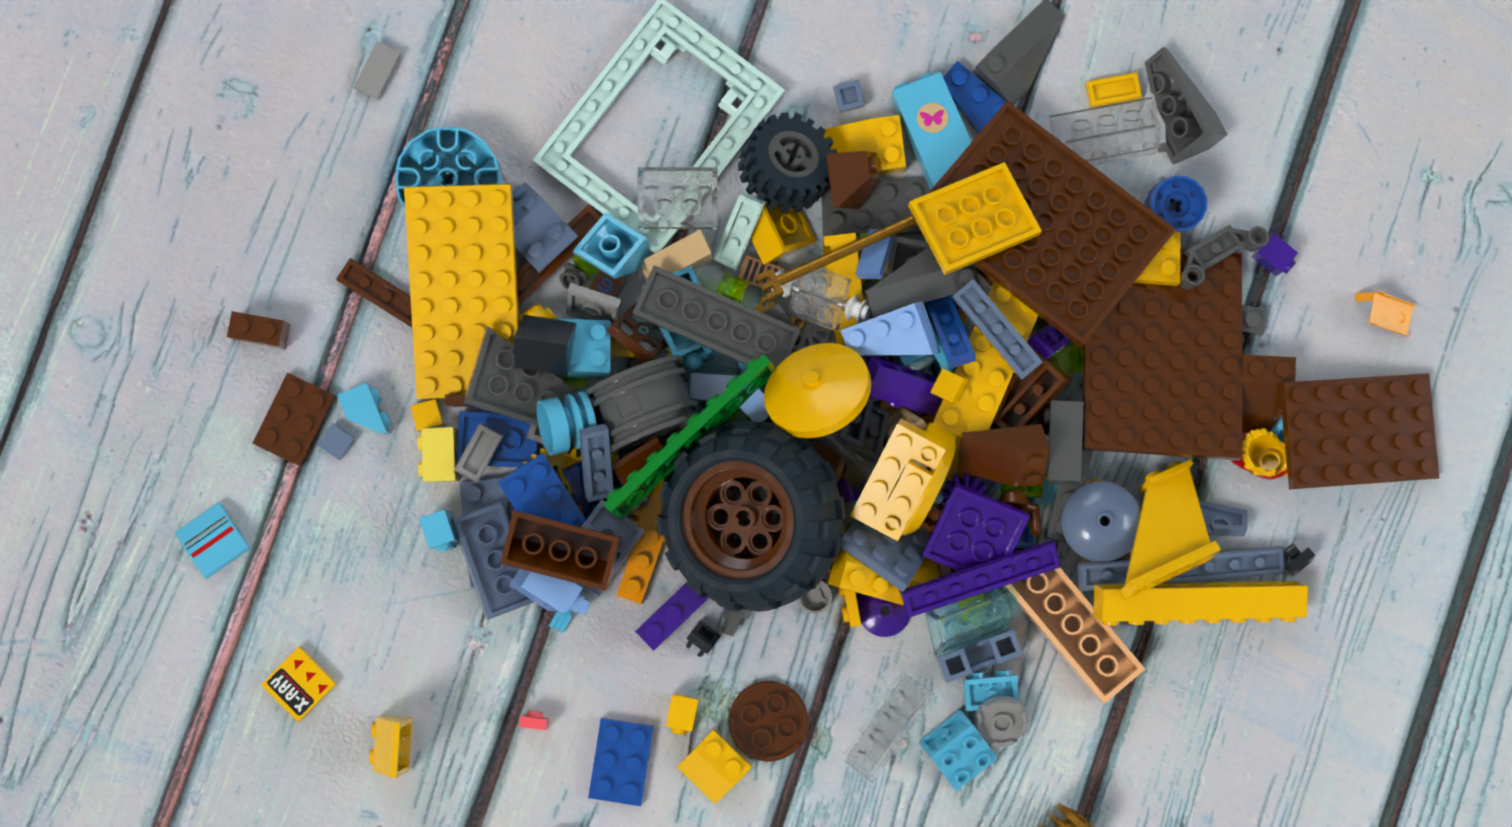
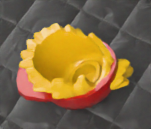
M1265 428L1242 433V459L1239 461L1231 460L1234 465L1265 480H1275L1288 476L1285 443L1280 441L1276 434L1272 431L1268 432Z

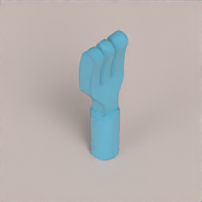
M577 584L580 587H582V590L584 589V585ZM556 611L548 626L563 633L572 618L571 611L562 613Z

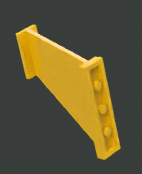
M1191 459L1183 463L1176 461L1166 467V470L1161 473L1159 470L1151 472L1145 477L1146 482L1139 488L1140 492H1145L1125 585L1120 590L1125 600L1210 561L1221 550L1216 541L1210 543L1189 469L1193 465Z

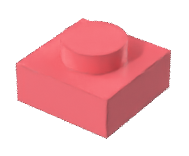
M527 711V715L520 716L519 727L547 730L549 718L543 717V712Z

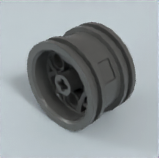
M679 355L662 357L629 368L596 383L585 391L588 398L593 399L591 403L593 410L598 411L602 424H606L608 428L611 456L636 450L654 437H657L660 441L670 437L677 431L681 432L687 426L686 422L696 413L695 409L699 407L697 400H691L683 381L686 371L682 367L678 368V365L681 363Z

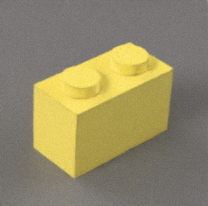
M454 427L421 429V435L417 436L418 451H422V461L418 462L419 477H423V482L426 483L458 482V472L454 471L457 465V429Z

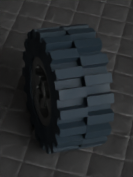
M781 113L778 119L775 114L770 115L766 122L763 119L754 128L739 156L741 160L738 163V171H743L740 175L741 183L748 182V186L745 189L747 193L751 195L755 192L758 195V199L768 202L767 209L774 211L777 206L781 207L780 213H788L791 207H793L794 213L801 212L804 206L806 209H809L815 201L817 202L830 184L826 154L837 153L836 149L830 150L834 143L832 138L828 137L825 139L823 137L826 130L822 126L815 129L813 127L815 121L808 118L807 122L801 121L802 115L795 113L792 119L789 118L788 113ZM793 150L796 153L790 162V167L786 170L784 166L788 162L789 154Z

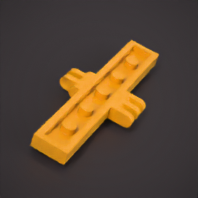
M663 482L653 490L648 507L640 506L638 510L631 511V514L636 515L635 520L628 518L642 528L645 533L632 549L616 596L639 604L643 602L663 542H665L664 535H659L657 527V515L661 514L662 499H659Z

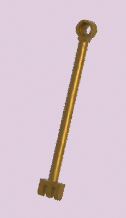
M911 216L906 217L776 276L772 268L757 275L756 279L758 282L766 279L769 280L762 284L760 288L762 292L773 288L774 291L765 295L767 301L784 295L782 285L917 225V222Z

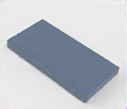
M499 501L451 519L486 620L533 603L534 601L509 586L519 568L500 564L510 526L503 502Z

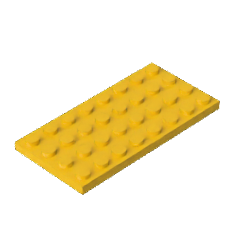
M512 184L404 187L417 399L445 398V395L466 394L485 328L489 326L495 333L514 345V335L519 327Z

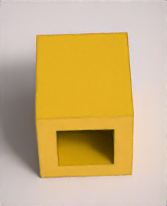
M672 694L666 727H671L670 732L686 735L687 731L692 732L699 698Z

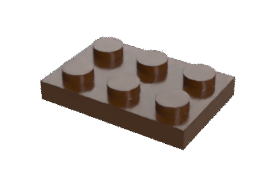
M287 372L252 444L302 467L336 395Z

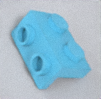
M1011 670L995 671L996 676L985 677V672L970 674L969 678L963 679L965 711H976L983 702L999 695L1010 696L1019 701L1018 675L1012 674Z

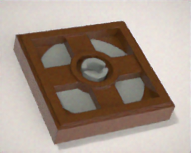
M635 303L611 324L606 332L631 351L638 359L646 363L652 361L668 345L658 326L632 315L637 304Z

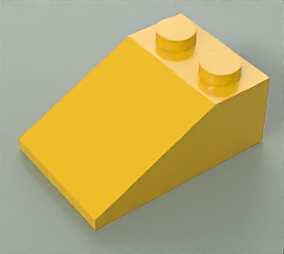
M900 115L872 118L825 129L826 132L823 137L825 139L831 137L834 142L830 150L836 149L837 153L876 152L881 161L880 175L905 172L906 161Z
M379 716L376 718V722H372L371 737L375 738L374 748L370 749L369 764L373 765V772L390 778H397L409 771L412 717Z

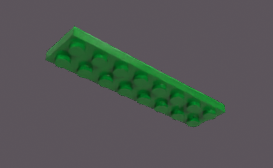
M764 354L760 358H753L747 364V370L740 377L736 375L726 384L727 389L722 394H716L706 403V409L700 414L695 413L686 422L687 426L680 433L678 431L673 433L667 439V445L660 452L659 450L653 452L647 458V464L641 470L636 469L627 477L626 480L628 482L620 489L615 488L606 497L608 501L603 505L610 513L620 520L630 513L676 468L673 466V462L685 447L691 449L699 442V438L704 432L722 426L758 388L761 389L767 384L771 374L776 371L772 362Z

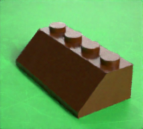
M514 510L500 564L606 591L616 564L622 537Z

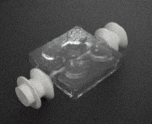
M821 268L781 286L784 291V298L792 294L788 315L833 331L839 329L843 311L846 320L856 317L857 324L869 319L871 310L868 299L859 302L858 295H854L847 300L852 279ZM784 269L775 272L776 276L785 273Z

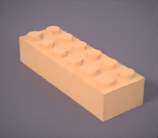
M1061 568L1003 586L1099 702L1105 704L1145 670L1143 665L1111 627L1103 625L1102 621L1093 616L1094 607Z

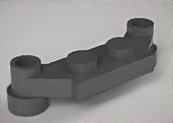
M1229 224L1185 251L1187 260L1181 274L1180 286L1185 290L1199 286L1204 281V271L1241 249L1254 252L1263 248L1269 241L1268 231L1260 226L1253 227L1250 231L1234 229Z

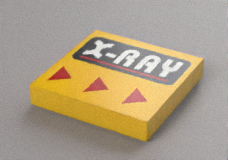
M301 646L261 684L297 722H300L337 685Z

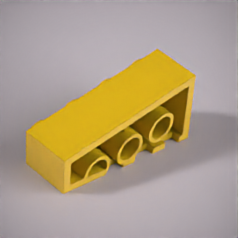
M856 233L824 236L822 243L823 254H827L855 241ZM861 250L825 266L829 297L846 303L854 295H858L859 302L867 299V295L862 293V285H865V279H859L855 274L861 257ZM830 303L835 344L846 346L841 330L856 325V317L846 320L845 308Z

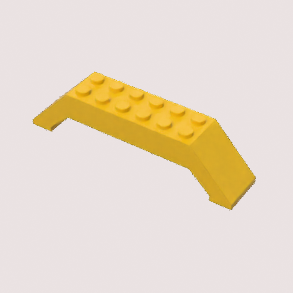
M993 280L987 296L1027 342L1038 314ZM975 325L968 338L974 350L976 361L957 366L953 372L965 378L968 382L956 405L942 399L932 420V424L957 436L955 454L947 473L948 479L953 482V475L955 473L960 478H963V473H959L957 469L962 433L990 429L1014 373Z

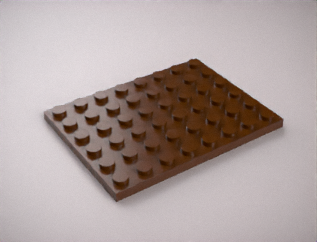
M1006 101L929 193L1001 163H1006L1042 232L1039 236L972 264L1082 348L1176 229L1009 101Z
M1180 249V278L1187 260V255L1185 254L1187 249ZM1234 253L1204 271V281L1199 286L1190 290L1183 289L1180 284L1178 286L1133 283L1083 346L1082 402L1084 404L1082 450L1238 461L1242 459V253Z

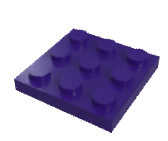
M955 483L922 551V556L960 571L1012 554L1030 515L1028 512Z

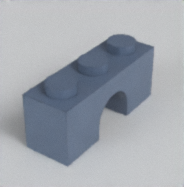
M1008 629L936 656L943 678L948 683L973 674L974 671L1016 658L1023 655L1014 629Z

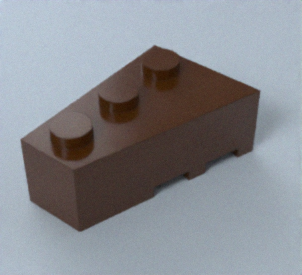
M1029 343L1028 345L1043 363L1022 380L1013 373L1011 382L993 419L1000 428L1031 425L1044 411V408H1047L1051 400H1054L1072 381V378L1053 360L1044 358Z

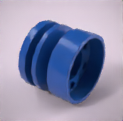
M1173 176L1156 184L1148 192L1144 205L1176 229L1175 232L1181 233L1196 227L1204 218L1207 210V196L1203 187L1196 180L1186 176ZM1176 201L1178 204L1175 208L1176 211H1170L1168 207Z

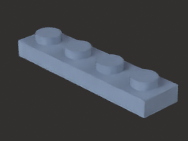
M974 279L952 296L953 300L1020 380L1043 363Z

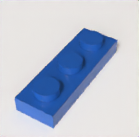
M949 295L925 302L926 310L949 368L975 362L974 350L952 296Z

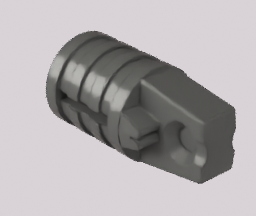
M724 608L721 618L725 620L721 632L734 636L738 625L743 626L748 610L735 611Z

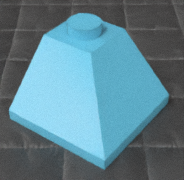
M605 212L575 247L573 253L615 279L635 273L644 263V259L649 257L651 250L647 237Z

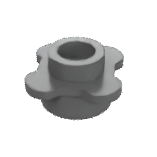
M567 263L564 266V273H561L559 276L562 286L567 290L570 283L582 286L583 281L588 279L587 273L581 271L572 263Z

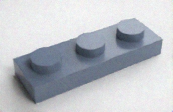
M601 424L579 430L584 490L588 503L605 499L613 491L609 431L606 424Z

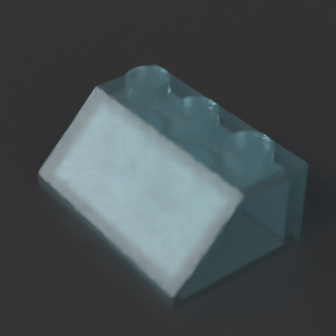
M1005 587L925 612L936 657L1007 630L1015 616L1010 591Z

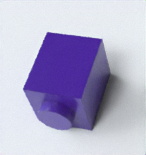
M1275 233L1269 235L1268 243L1263 248L1256 250L1251 257L1274 276H1277L1282 272L1287 274L1296 263L1293 259L1298 252Z

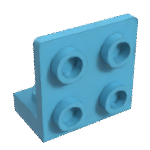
M960 709L918 742L955 790H959L997 760V756Z

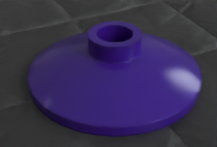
M864 594L860 599L858 606L860 621L867 631L876 636H894L900 633L910 620L906 615L903 605ZM884 605L890 608V613L887 616H883L880 613V609Z

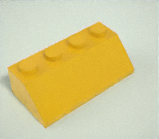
M840 548L838 556L834 559L828 585L903 605L899 589ZM925 558L907 588L941 577L939 563ZM936 609L928 611V613L935 614Z

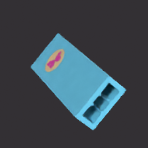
M941 72L936 74L926 73L910 84L909 82L900 83L892 90L891 94L892 104L897 115H900V122L930 190L972 142Z

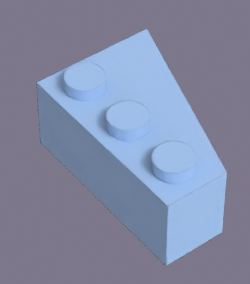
M923 301L910 304L841 330L846 346L856 351L860 356L933 355L941 352Z

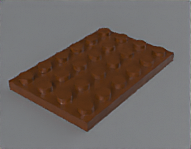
M1429 373L1279 383L1289 490L1439 478Z

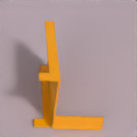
M1385 292L1356 293L1355 301H1373L1368 324L1410 337L1408 331L1413 308L1417 306L1416 304L1387 295Z

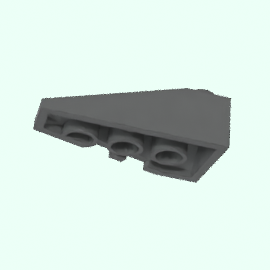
M1043 0L976 65L974 73L1005 101L1015 105L1030 89L1065 15L1049 0Z
M1162 47L1145 62L1150 91L1155 96L1157 109L1154 110L1155 116L1159 118L1162 133H1159L1160 140L1172 164H1177L1209 150L1228 135L1214 109L1166 47Z
M927 246L918 255L906 261L904 265L888 274L865 292L872 317L913 303L922 301L925 303L953 295L972 279L979 286L980 283L973 264L944 275L932 250Z

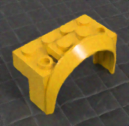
M901 418L850 516L896 541H899L901 535L905 536L917 531L930 511L947 476L955 454L957 436L932 423L924 431ZM915 460H916V461H918V462H920V463H922V464H924V465L930 467V468H931V471H929V470H927V469H925V468H923V467H921V466L915 464V463L912 462V461H915Z

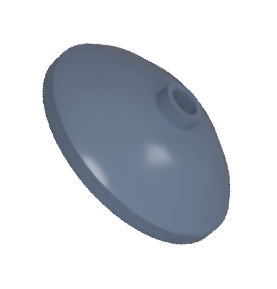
M1106 481L1091 482L1076 489L1065 502L1061 513L1062 533L1070 548L1081 557L1097 562L1112 561L1124 556L1133 548L1141 511L1135 498L1120 485ZM1102 516H1106L1109 519L1107 526L1100 524Z

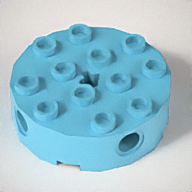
M438 127L424 131L407 144L399 156L396 166V192L404 208V187L445 186L449 185L445 181L447 177L453 178L454 182L451 185L504 184L500 163L486 142L469 130L457 127Z

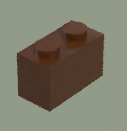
M232 311L227 337L235 341L285 350L290 324L284 320Z

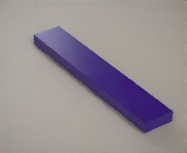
M1051 540L906 588L904 592L900 591L906 615L910 618L1060 568L1061 564L1056 545Z

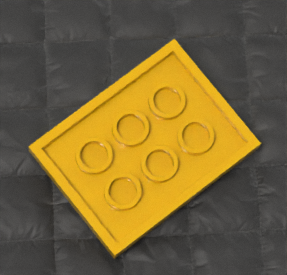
M1005 162L916 198L908 204L944 275L1039 236L1042 232Z

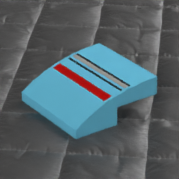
M219 502L175 532L186 552L206 579L251 549L240 529L234 525L226 509Z

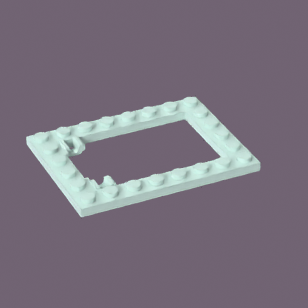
M657 0L539 151L533 162L604 215L606 212L647 237L650 250L655 254L666 247L747 142L754 128L765 119L782 97L785 89L668 1ZM660 41L666 44L661 51L656 48ZM679 49L685 53L687 50L727 80L725 85L730 89L722 98L718 107L729 114L731 118L660 210L651 218L571 156L649 56H652L665 66L674 51L676 52ZM736 98L742 102L738 109L732 106Z

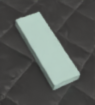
M741 191L713 260L737 270L764 208L765 201Z

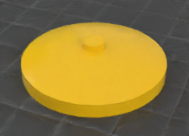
M835 343L811 345L794 352L776 367V371L771 374L765 387V407L773 423L794 437L816 438L829 435L848 425L863 410L871 392V376L864 360L853 349Z

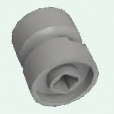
M821 581L815 588L797 600L798 604L808 613H821L831 604V589L825 582Z

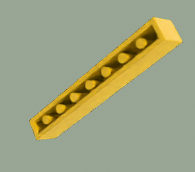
M1298 581L1161 583L1125 600L1120 591L1125 584H1094L1093 616L1102 621L1103 625L1108 626L1119 625V621H1128V624L1144 625V621H1154L1155 624L1167 625L1170 624V620H1179L1183 624H1195L1196 620H1205L1206 623L1217 624L1221 623V619H1230V622L1245 623L1246 619H1255L1257 622H1271L1272 618H1280L1281 621L1296 622L1297 618H1307L1308 586Z

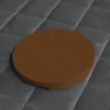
M761 681L746 687L735 698L729 712V730L734 743L744 754L764 762L778 761L793 754L802 744L808 729V714L803 700L792 688L775 681Z

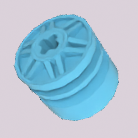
M584 391L575 393L574 397L572 394L565 395L563 406L557 397L537 402L539 431L544 447L549 455L568 452L570 449V439L576 449H581L579 430L597 426L594 410L588 395Z

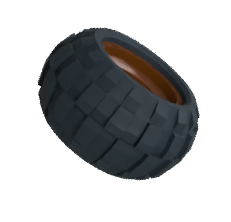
M740 421L718 426L704 432L694 447L691 449L685 447L682 453L676 457L673 462V466L676 468L669 476L664 478L660 490L659 499H662L661 514L657 515V527L659 535H664L668 548L665 555L673 570H679L687 580L686 585L702 598H710L720 607L726 609L762 612L777 609L800 599V597L815 588L828 574L829 567L834 558L838 556L843 541L842 522L843 518H845L844 497H840L835 482L838 478L829 462L824 461L815 451L817 448L806 438L794 437L777 427L774 423ZM734 486L739 487L741 490L739 500L733 495ZM761 486L767 491V498L765 500L761 499L758 493ZM723 509L728 513L727 522L724 521ZM773 510L780 514L781 520L779 524L772 520ZM744 511L749 513L750 524L745 523ZM734 533L740 535L741 545L734 541ZM760 534H764L767 537L768 544L766 547L762 546L759 542Z

